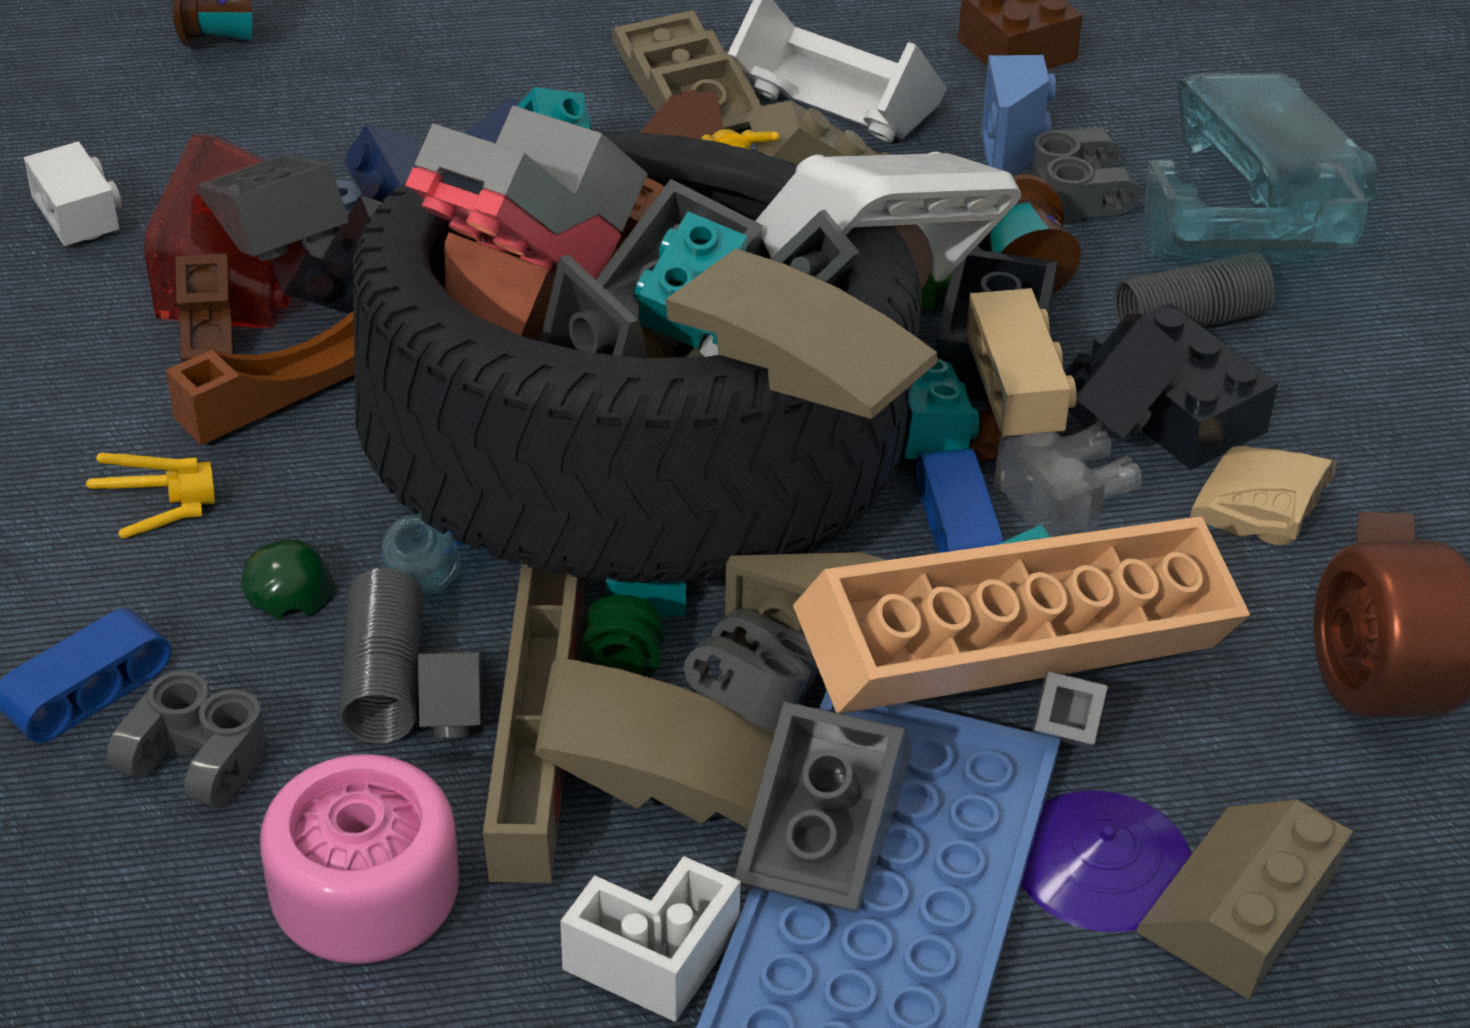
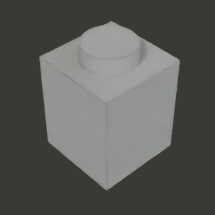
M1048 671L1043 680L1031 732L1059 738L1062 743L1086 749L1091 748L1095 743L1108 686Z

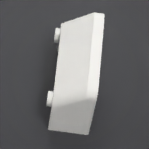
M753 0L728 52V55L755 82L753 89L759 94L773 100H777L778 96L781 95L869 128L868 132L871 135L888 143H892L894 138L904 139L940 105L947 90L945 84L916 44L908 42L899 62L896 63L795 27L774 0Z
M931 152L928 154L832 157L814 155L806 158L797 166L796 173L755 222L762 225V240L771 258L821 210L828 212L845 235L853 227L917 224L924 231L930 243L932 252L931 273L937 282L944 281L1017 204L1021 198V191L1011 173L948 153Z

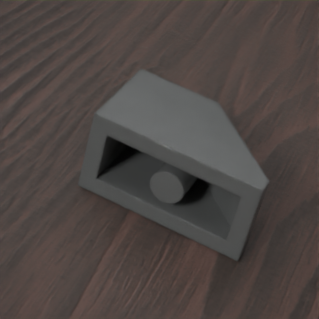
M821 210L770 260L786 264L838 288L847 279L860 252L828 212Z
M485 651L425 652L418 654L419 727L434 726V737L452 738L470 736L471 725H481L483 723Z

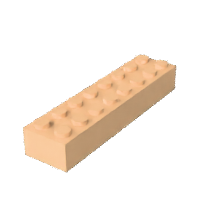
M1202 516L828 568L820 573L793 605L835 711L838 714L1045 678L1048 671L1068 674L1209 649L1218 644L1250 616Z

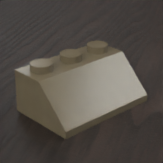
M792 100L754 107L748 113L753 132H777L780 136L777 141L756 143L757 151L797 165L814 155H823L824 157L890 155L886 152H881L880 154L867 147L865 142L856 133L850 130L842 132L831 125L829 120L817 109L809 108L806 110Z
M1299 800L1227 807L1140 922L1136 932L1249 1000L1334 879L1353 831Z

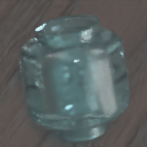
M421 513L416 515L407 514L394 521L385 531L381 542V559L386 568L406 572L415 578L422 587L423 596L433 595L447 588L456 578L461 564L460 550L455 540L452 539L450 531L448 530L445 534H442L433 526L427 525L422 521Z

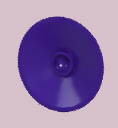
M1084 790L1069 792L1045 801L1021 885L1041 908L1062 921L1093 931L1128 932L1137 930L1140 922L1192 853L1186 839L1175 824L1160 811L1145 802L1124 794L1109 791Z

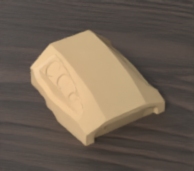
M1249 446L1231 447L1204 484L1192 507L1190 518L1202 516L1206 524L1240 537L1256 534L1261 540L1269 544H1289L1298 537L1304 517L1309 516L1310 511L1315 508L1321 489L1326 488L1327 483H1330L1333 479L1337 461L1279 449L1252 448Z

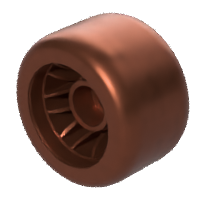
M1430 540L1367 541L1354 543L1343 548L1330 560L1322 573L1316 592L1313 612V636L1317 662L1325 685L1333 698L1345 710L1363 718L1437 716L1454 711L1470 698V564L1456 549L1442 542Z

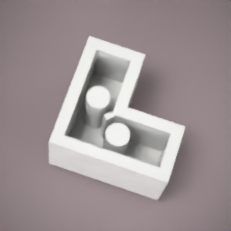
M683 856L650 901L594 875L560 921L563 970L676 1022L728 947L740 914L741 881Z

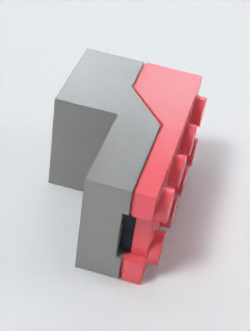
M512 105L496 143L432 123L414 165L417 168H412L405 186L424 199L421 205L424 210L449 220L448 226L452 230L477 240V243L545 267L554 275L556 274L559 257L569 254L596 280L612 257L621 236L620 232H623L648 173L602 133Z

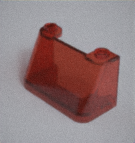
M197 133L192 135L153 213L145 235V261L155 317L157 319L180 321L179 309L176 303L175 256L228 255L234 326L273 329L280 309H287L290 296L282 293L270 259L259 260L258 255L251 256L241 252L200 197L196 188V184L260 163L266 159L216 135Z

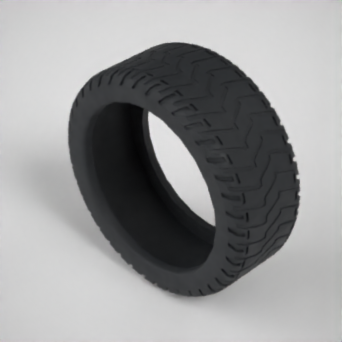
M600 132L648 173L647 178L663 186H666L670 179L753 221L757 220L792 178L798 166L795 163L769 156L765 153L737 146H729V144L664 134ZM407 181L401 187H397L393 191L392 196H387L382 204H379L375 213L372 214L366 224L353 257L355 426L358 430L357 433L365 455L381 482L386 485L387 490L391 494H395L397 500L403 506H406L412 514L421 513V519L427 525L433 526L442 534H445L448 530L453 532L452 539L461 544L464 543L479 551L481 546L490 549L488 555L514 564H518L521 559L527 561L529 568L560 575L563 570H566L572 577L605 581L607 577H610L617 582L651 583L653 579L660 582L695 581L698 577L703 579L719 578L726 576V563L730 556L806 554L814 547H820L831 539H835L843 530L849 529L859 521L876 503L898 468L904 444L911 386L870 419L770 390L767 368L722 355L680 358H635L581 352L525 338L477 317L448 295L445 291V240L448 233H453L474 242L477 240L452 230L448 226L449 220L424 210L421 207L424 199L405 186ZM894 226L853 227L846 236L860 254L851 268L847 279L838 288L886 315L912 335L918 337L922 307L921 282L906 242ZM762 240L761 257L771 259V256Z

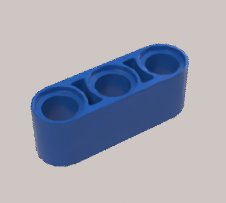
M972 448L919 452L916 457L917 487L936 552L943 553L993 546L1003 542L1000 526L974 450Z
M129 608L117 609L6 674L0 680V712L29 740L35 743H46L156 677L168 664L171 656V645L167 639L136 612Z

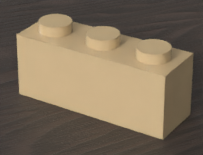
M1032 288L970 293L966 337L1001 436L1065 431L1068 408H1074L1076 405L1074 379L1071 375H1065L1061 346L1058 341L1052 342L1049 334L1048 313L1046 309H1039Z

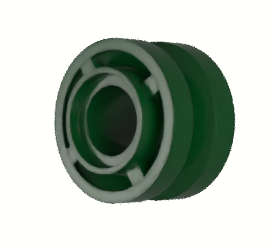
M610 595L595 601L588 608L585 615L583 634L579 647L580 661L621 669L648 678L652 677L660 665L665 633L664 618L654 605L644 599L631 595Z

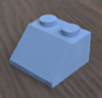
M1044 55L988 56L981 137L987 166L1009 172L1012 176L1032 164L1036 136L1051 130L1050 113L1046 112L1047 101H1054L1056 81L1054 73L1047 72Z

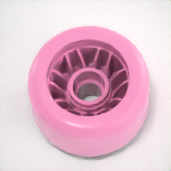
M373 754L348 755L326 760L304 770L286 783L272 800L263 819L260 832V852L273 915L280 928L294 943L317 957L346 964L375 963L398 957L428 940L440 928L452 910L459 885V862L453 812L442 789L430 776L412 764L396 758Z

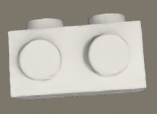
M79 141L24 157L32 198L64 246L83 240H93L102 234L119 230L116 210L122 208V201L118 188L114 181L107 182L105 180L98 158H90Z

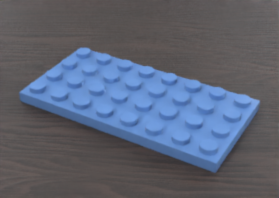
M826 690L820 710L836 713L829 693ZM906 702L842 713L847 716L905 728L912 748L897 810L859 911L854 913L750 887L696 1028H980L1058 757L1060 739Z

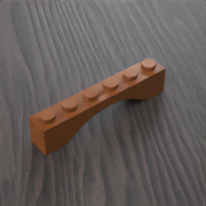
M354 311L330 329L306 342L284 350L250 355L230 354L211 349L167 369L166 375L174 419L202 446L330 385L353 376Z

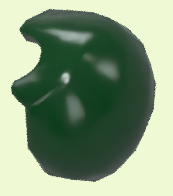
M293 539L275 541L254 551L245 562L240 582L241 590L249 606L257 610L261 609L277 620H282L283 614L292 609H298L307 616L318 613L331 598L334 585L329 569L317 550L311 544Z

